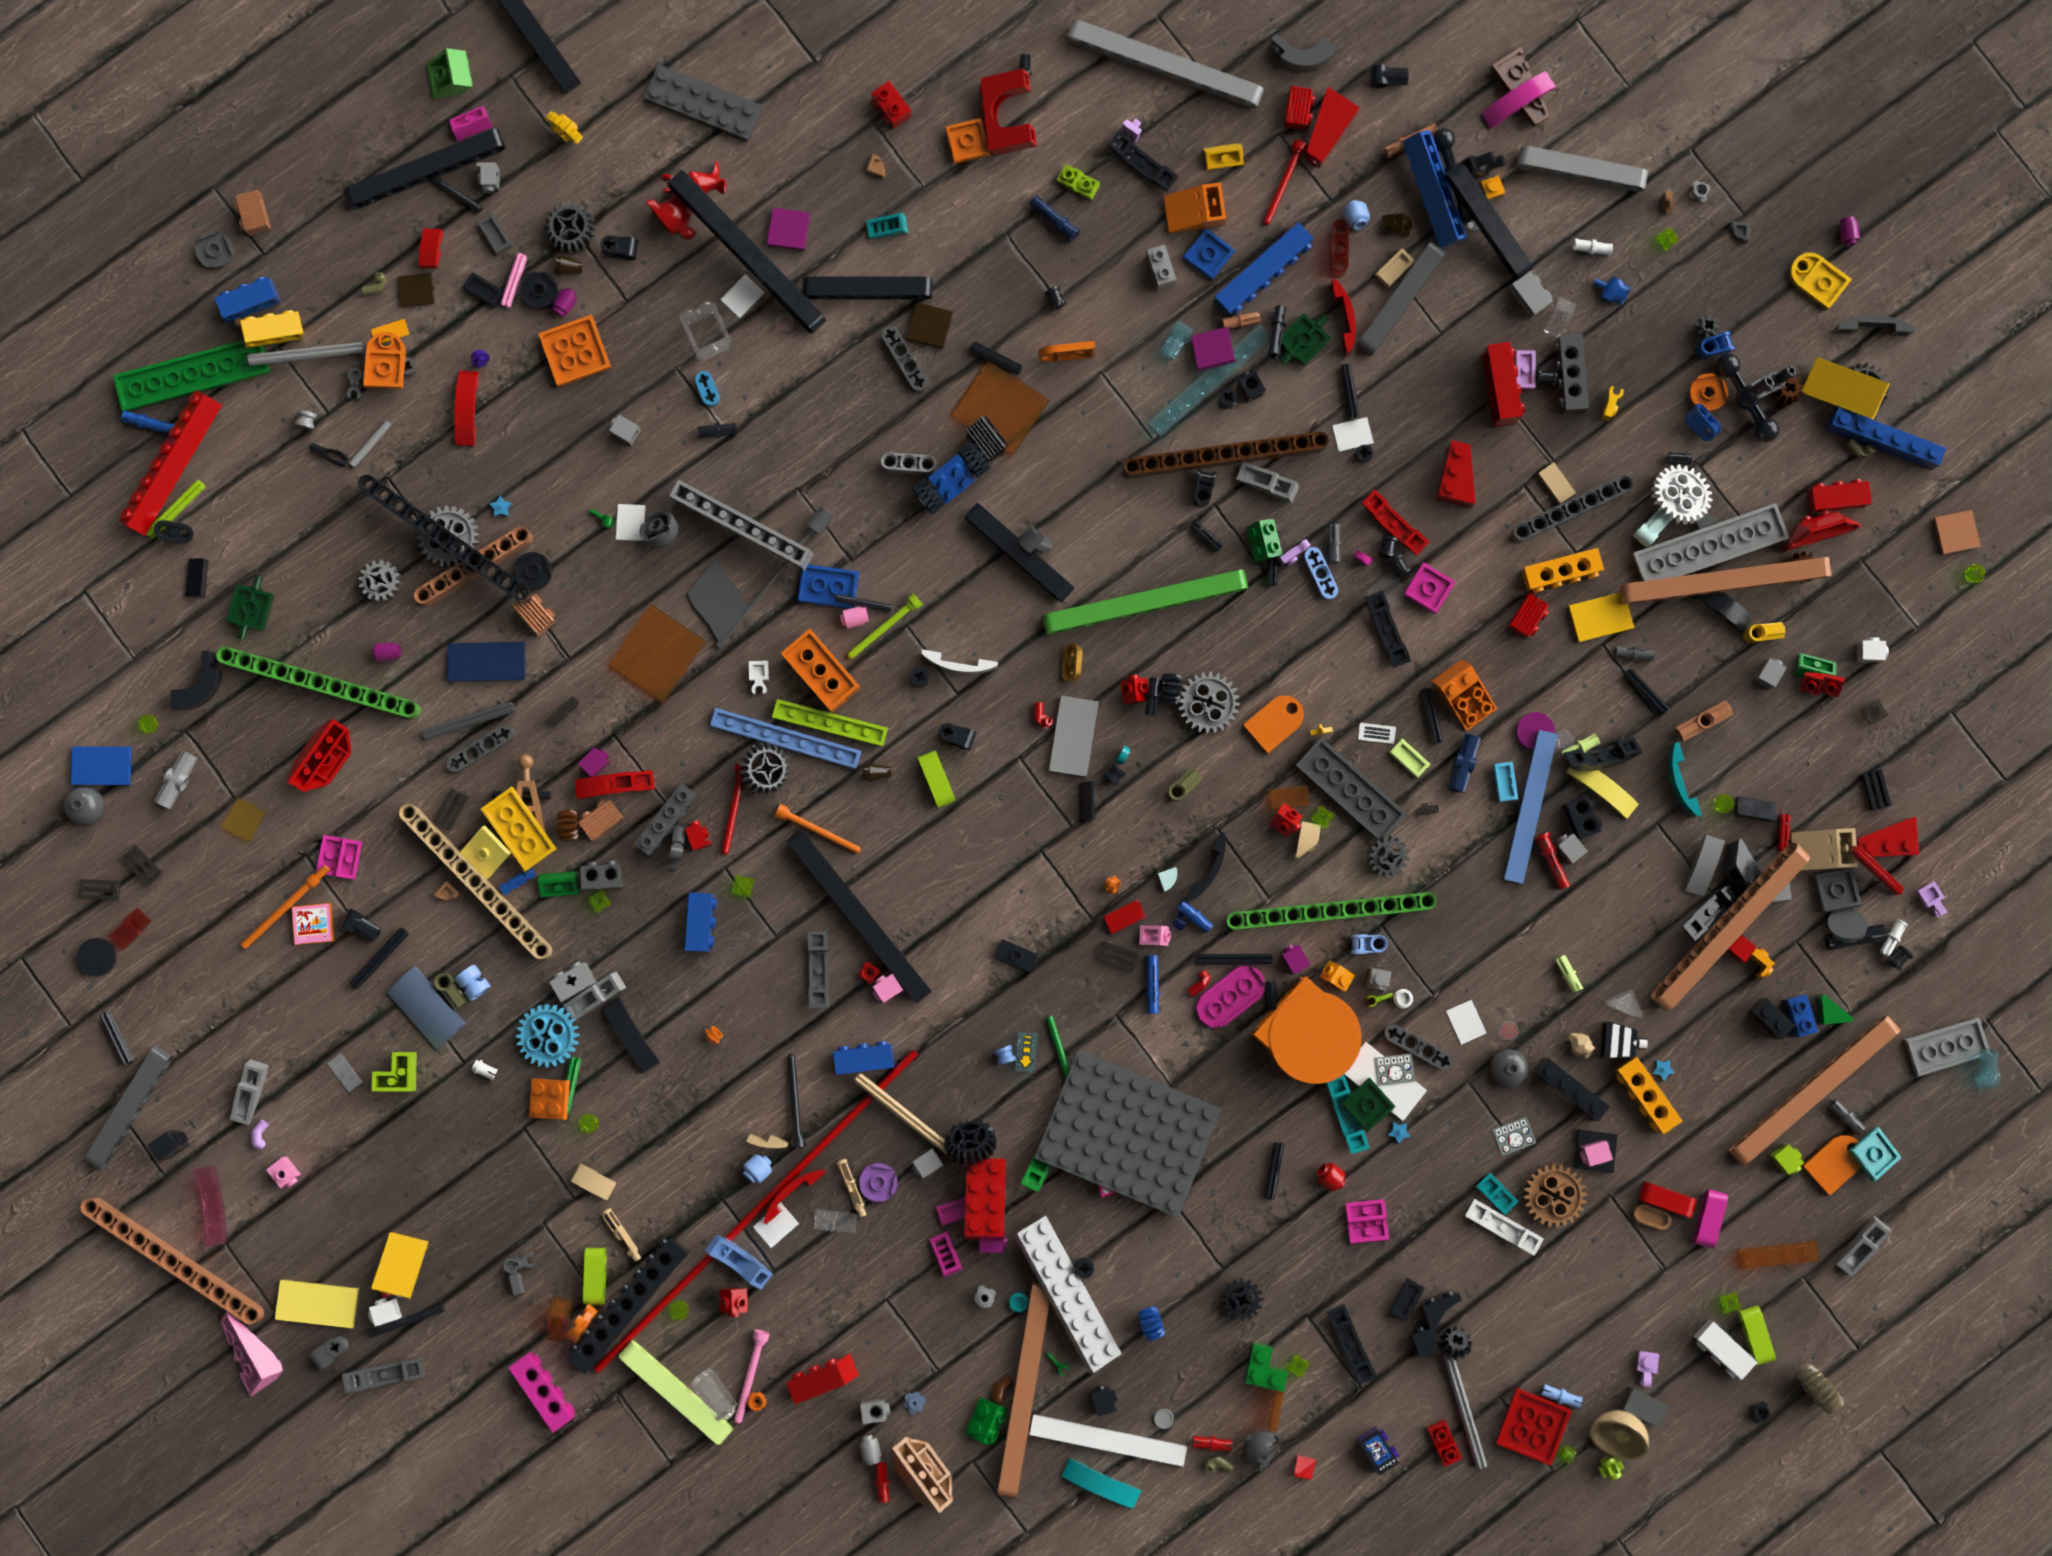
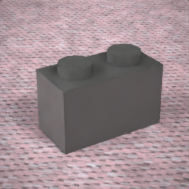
M1629 1386L1619 1406L1626 1412L1641 1418V1422L1650 1428L1653 1425L1658 1428L1660 1427L1669 1408L1668 1405Z

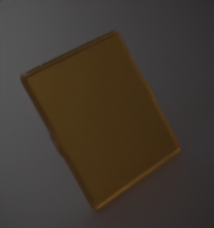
M986 360L950 415L968 427L986 415L1008 443L1004 450L1014 455L1049 400L1024 384L1019 378L1008 374Z
M651 604L634 629L628 634L625 642L608 667L663 704L681 677L683 678L689 669L688 667L706 641Z

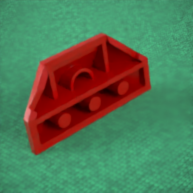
M1829 510L1818 513V517L1811 518V516L1799 519L1800 522L1793 527L1789 539L1783 547V552L1856 531L1861 528V524L1837 511L1829 513Z
M333 718L319 727L295 759L287 782L303 792L329 785L351 755L349 729Z

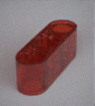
M1338 219L1333 223L1330 230V273L1336 278H1341L1345 275L1349 266V224L1343 219ZM1341 227L1343 228L1344 232L1337 233L1335 228ZM1335 246H1342L1344 251L1338 252ZM1341 264L1344 269L1337 270L1334 265Z

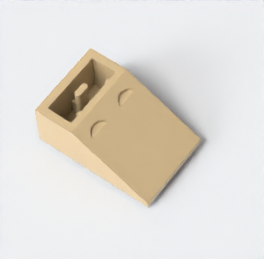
M1855 828L1791 832V843L1796 842L1810 856L1809 861L1800 871L1858 867V860L1850 853L1854 845L1857 846Z

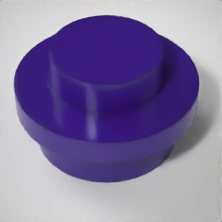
M476 350L471 354V363L474 367H483L490 359L488 353L483 350Z

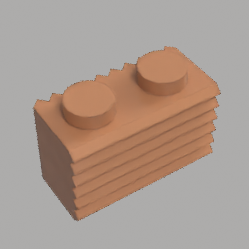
M258 190L235 196L237 202L234 205L242 219L239 220L242 231L252 236L271 230L263 197Z
M535 593L530 602L522 604L517 601L511 607L532 631L540 637L556 623L553 619L556 615L548 607L544 609L541 605L543 601Z
M605 799L601 800L596 804L597 808L594 811H587L580 816L581 820L578 823L591 841H596L625 819L610 799L607 801Z

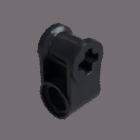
M608 235L602 238L601 247L604 255L607 257L636 260L638 239Z
M1198 469L1193 497L1197 507L1204 508L1210 503L1217 472L1207 473ZM1205 494L1207 496V500H1199L1198 495Z
M945 723L939 728L938 735L942 741L970 751L977 732L965 727ZM949 728L950 733H952V735H948V737H945L944 732H942V730L946 731V729Z

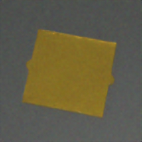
M238 797L222 827L232 832L234 836H239L250 842L267 812L256 807L254 803H248Z

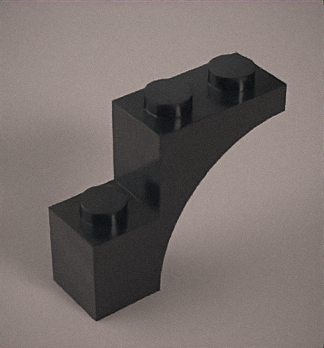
M1449 1290L1443 1292L1441 1297L1435 1299V1296L1424 1299V1303L1420 1304L1428 1327L1421 1325L1413 1328L1414 1332L1409 1333L1418 1357L1422 1358L1439 1352L1436 1342L1437 1328L1445 1312L1456 1303L1462 1301L1460 1293L1457 1291Z

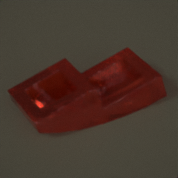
M138 907L122 920L123 923L109 935L123 950L151 922Z

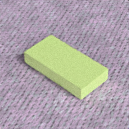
M1403 738L1389 752L1416 779L1430 766V763Z

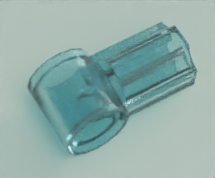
M1178 320L1160 353L1167 359L1174 361L1183 345H1186L1191 338L1194 329Z
M1983 1049L1980 1051L1979 1071L1976 1072L1975 1076L1976 1085L1979 1089L1999 1088L2001 1086V1076L1998 1071L1999 1052L1996 1050Z

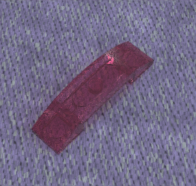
M215 1166L194 1169L196 1187L199 1188L205 1222L203 1227L206 1246L226 1243L225 1208Z

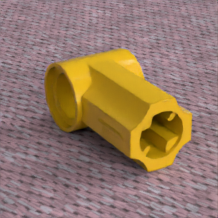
M1782 622L1755 624L1744 630L1743 638L1746 642L1752 644L1760 641L1785 638V626ZM1752 629L1757 632V638L1752 636Z

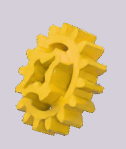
M550 111L545 117L546 121L551 125V131L563 141L567 142L569 140L577 145L583 138L577 130V125L563 113L557 115L555 112Z

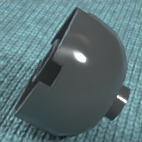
M664 509L652 512L646 517L648 521L645 525L641 524L639 531L641 538L650 546L656 548H663L672 544L679 531L675 517Z
M80 787L70 791L65 797L63 810L66 817L73 823L92 825L103 816L105 801L97 790Z
M1500 1050L1490 1060V1076L1495 1083L1502 1087H1516L1523 1083L1528 1076L1529 1067L1527 1060L1523 1054L1516 1050Z
M1268 1430L1257 1431L1253 1436L1248 1435L1244 1442L1246 1446L1245 1457L1248 1462L1259 1471H1262V1467L1265 1469L1276 1453L1274 1446L1275 1443L1280 1444V1436Z

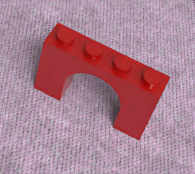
M1022 68L980 78L981 85H979V91L983 97L981 109L985 115L983 127L987 133L985 145L988 151L997 156L1037 147L1035 128L1031 124L1002 127L997 117L999 107L1007 98L1031 92L1029 74Z

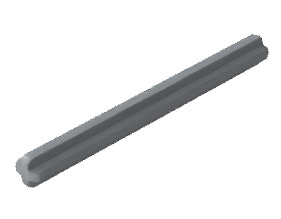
M358 342L249 354L247 359L249 365L252 366L362 354L363 345Z
M1446 1354L1443 1358L1477 1469L1487 1467V1463L1458 1366L1453 1356L1447 1359Z

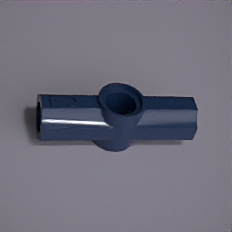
M1467 733L1464 734L1460 750L1456 754L1453 763L1454 770L1448 789L1465 793L1470 774H1472L1477 758L1475 757L1479 748L1480 737Z

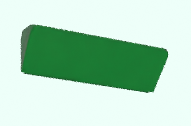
M1799 653L1794 675L1801 678L1804 677L1805 673H1822L1836 676L1837 663Z
M577 871L539 874L537 882L540 898L579 895Z

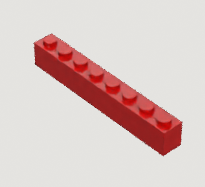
M197 390L189 397L188 404L179 414L178 421L170 429L168 438L160 446L159 453L150 463V468L146 475L141 478L140 485L136 492L131 495L126 509L121 512L120 519L118 520L120 523L144 536L147 534L222 407L220 403Z

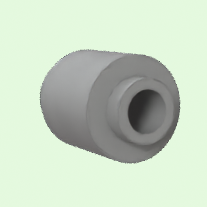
M872 1434L861 1437L858 1445L862 1460L865 1461L866 1466L881 1462L880 1457L882 1454L877 1437H873Z

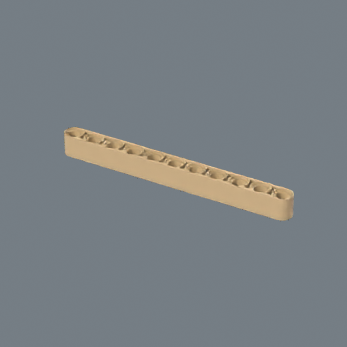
M405 804L400 808L399 815L401 819L535 958L545 960L552 955L550 944L482 876L418 807ZM412 808L414 815L411 818H407L406 812ZM422 822L427 824V829L424 832L419 830ZM435 836L440 837V843L437 846H434L432 843ZM451 849L453 857L448 860L445 854ZM462 863H465L467 866L464 873L459 872V866ZM475 877L480 879V884L477 887L472 885V880ZM491 890L493 892V898L490 901H487L485 899V894L487 891ZM502 904L506 906V912L503 915L498 912V908ZM514 918H518L520 925L514 929L511 922ZM527 932L533 934V939L530 942L525 940ZM543 945L546 948V954L540 956L538 948Z

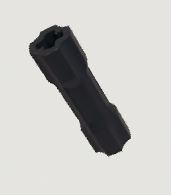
M1884 924L1867 927L1865 936L1853 943L1838 941L1832 937V934L1824 936L1828 951L1887 940Z

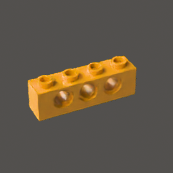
M1595 548L1526 566L1521 569L1526 591L1538 593L1544 591V587L1551 586L1552 589L1563 586L1562 583L1567 581L1570 584L1577 583L1586 576H1588V579L1596 578L1604 568L1599 550ZM1577 563L1584 564L1585 571H1580L1577 568ZM1560 567L1566 569V576L1560 575ZM1541 572L1547 573L1548 581L1541 579Z
M1631 1057L1614 1069L1617 1073L1615 1075L1616 1079L1621 1085L1624 1084L1627 1087L1628 1091L1626 1092L1628 1096L1639 1104L1638 1110L1651 1121L1649 1125L1655 1133L1658 1132L1664 1135L1682 1122V1119L1638 1057ZM1634 1075L1639 1077V1083L1636 1086L1631 1082ZM1646 1091L1651 1095L1650 1100L1647 1102L1643 1100V1093ZM1657 1107L1662 1110V1115L1659 1118H1656L1654 1115V1110Z

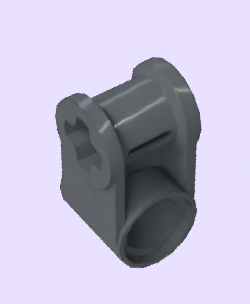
M337 1336L309 1354V1357L319 1371H321L348 1349L349 1342L345 1337Z

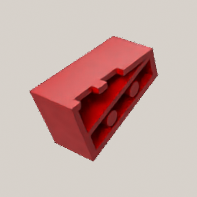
M1452 440L1448 445L1435 499L1468 508H1473L1476 504L1470 444Z
M1916 816L1910 817L1856 838V845L1862 847L1872 858L1919 855Z
M851 1354L838 1359L832 1358L824 1362L825 1364L822 1366L814 1365L808 1368V1371L805 1373L799 1371L792 1374V1379L787 1381L786 1385L794 1404L842 1387L859 1376Z

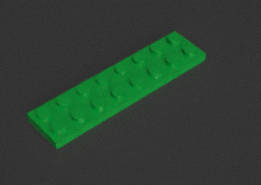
M244 340L115 374L113 377L121 410L129 412L192 395L195 390L203 392L270 374L269 364L251 366L247 359L249 354L266 353L265 347L263 345L245 348Z

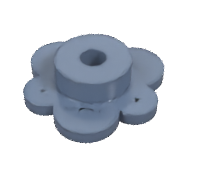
M917 1391L913 1394L907 1393L905 1395L906 1402L904 1407L908 1408L910 1414L923 1411V1405L926 1403L924 1396H920V1393Z

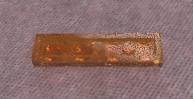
M1815 1240L1737 1249L1740 1269L1819 1261L1817 1241Z

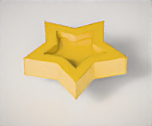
M1319 724L1318 729L1311 730L1310 734L1316 736L1333 732L1332 727L1322 728V724Z

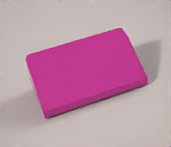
M484 106L449 120L452 131L458 141L492 127Z

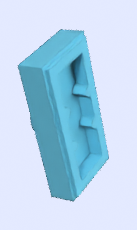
M1513 762L1493 764L1498 802L1518 800Z

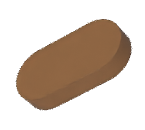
M1638 1204L1632 1210V1217L1638 1223L1659 1230H1665L1671 1225V1216L1666 1211L1646 1204Z

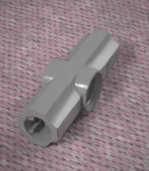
M181 751L173 768H170L163 778L164 784L154 800L156 803L171 809L179 793L188 785L189 775L198 760L196 756L186 751Z

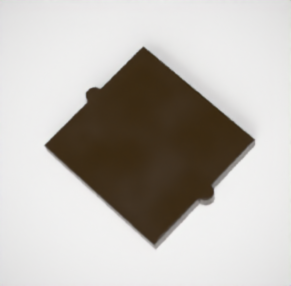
M431 272L398 276V293L400 294L402 308L435 304L433 291L435 287L433 286Z

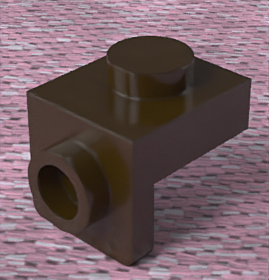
M1404 213L1382 215L1381 234L1384 236L1403 234L1405 237L1410 236V230H1412L1410 217Z

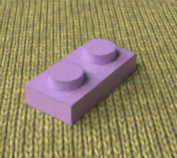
M1517 350L1515 352V366L1517 365L1518 367L1517 384L1521 385V389L1534 390L1536 351Z

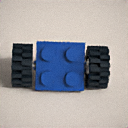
M968 442L959 449L956 456L928 477L933 488L924 478L911 488L919 501L932 515L941 509L944 503L950 502L975 482L970 471L979 478L990 469L988 462L971 442Z

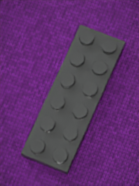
M658 64L644 96L645 101L746 141H749L763 108L758 103Z
M1322 737L1295 765L1378 841H1381V836L1387 837L1407 815L1404 810Z

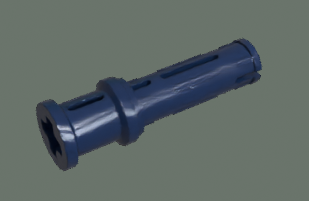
M1038 195L1032 198L1029 204L1055 226L1057 232H1061L1066 236L1068 242L1071 243L1079 235L1081 230L1068 222L1069 219L1067 217L1060 216Z

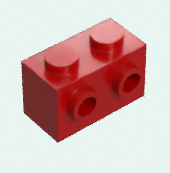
M890 81L871 93V104L876 111H881L883 114L882 119L887 125H891L893 129L912 117L911 109Z

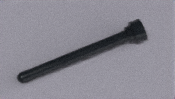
M789 1054L787 1058L794 1135L792 1140H790V1147L806 1146V1139L801 1135L795 1055Z

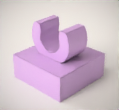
M1137 119L1133 122L1126 120L1120 129L1122 133L1134 141L1133 144L1138 141L1142 130L1139 128L1141 122Z

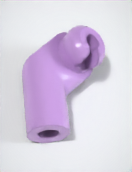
M262 1119L251 1131V1145L258 1150L263 1149L265 1146V1141L262 1140V1133L269 1126Z

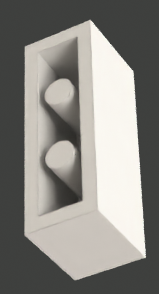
M1708 1320L1693 1336L1697 1340L1696 1345L1704 1352L1708 1350L1712 1354L1710 1358L1718 1365L1722 1363L1727 1368L1725 1372L1733 1379L1737 1377L1742 1380L1758 1363L1711 1320Z

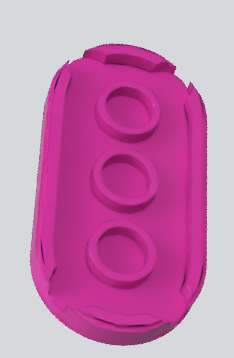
M1240 966L1222 978L1198 999L1196 1012L1200 1021L1212 1028L1223 1027L1230 1023L1262 997L1265 989V979L1262 973L1251 966Z

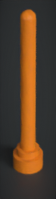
M780 804L775 818L785 821L787 819L854 853L860 852L859 846L790 813L791 810L787 806Z

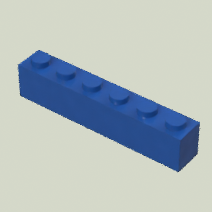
M1421 131L1402 140L1404 151L1409 158L1410 168L1416 178L1417 188L1420 190L1423 198V205L1429 215V222L1433 227L1435 239L1439 247L1451 246L1468 238L1451 188L1444 178L1445 171L1431 131Z
M1298 222L1215 296L1214 302L1228 317L1232 314L1236 316L1243 309L1242 306L1246 302L1251 303L1257 297L1256 293L1259 290L1264 291L1271 284L1270 281L1274 277L1276 279L1285 272V267L1294 265L1302 252L1306 254L1313 247L1311 244L1314 238Z
M1840 407L1831 413L1826 426L1828 431L1849 439L1854 438L1857 442L1865 445L1873 444L1878 450L1931 470L1940 466L1946 447Z

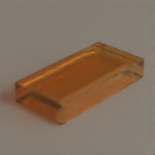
M1307 786L1268 790L1270 809L1280 808L1283 803L1289 807L1309 805Z
M1274 1390L1268 1428L1271 1431L1278 1430L1284 1392Z

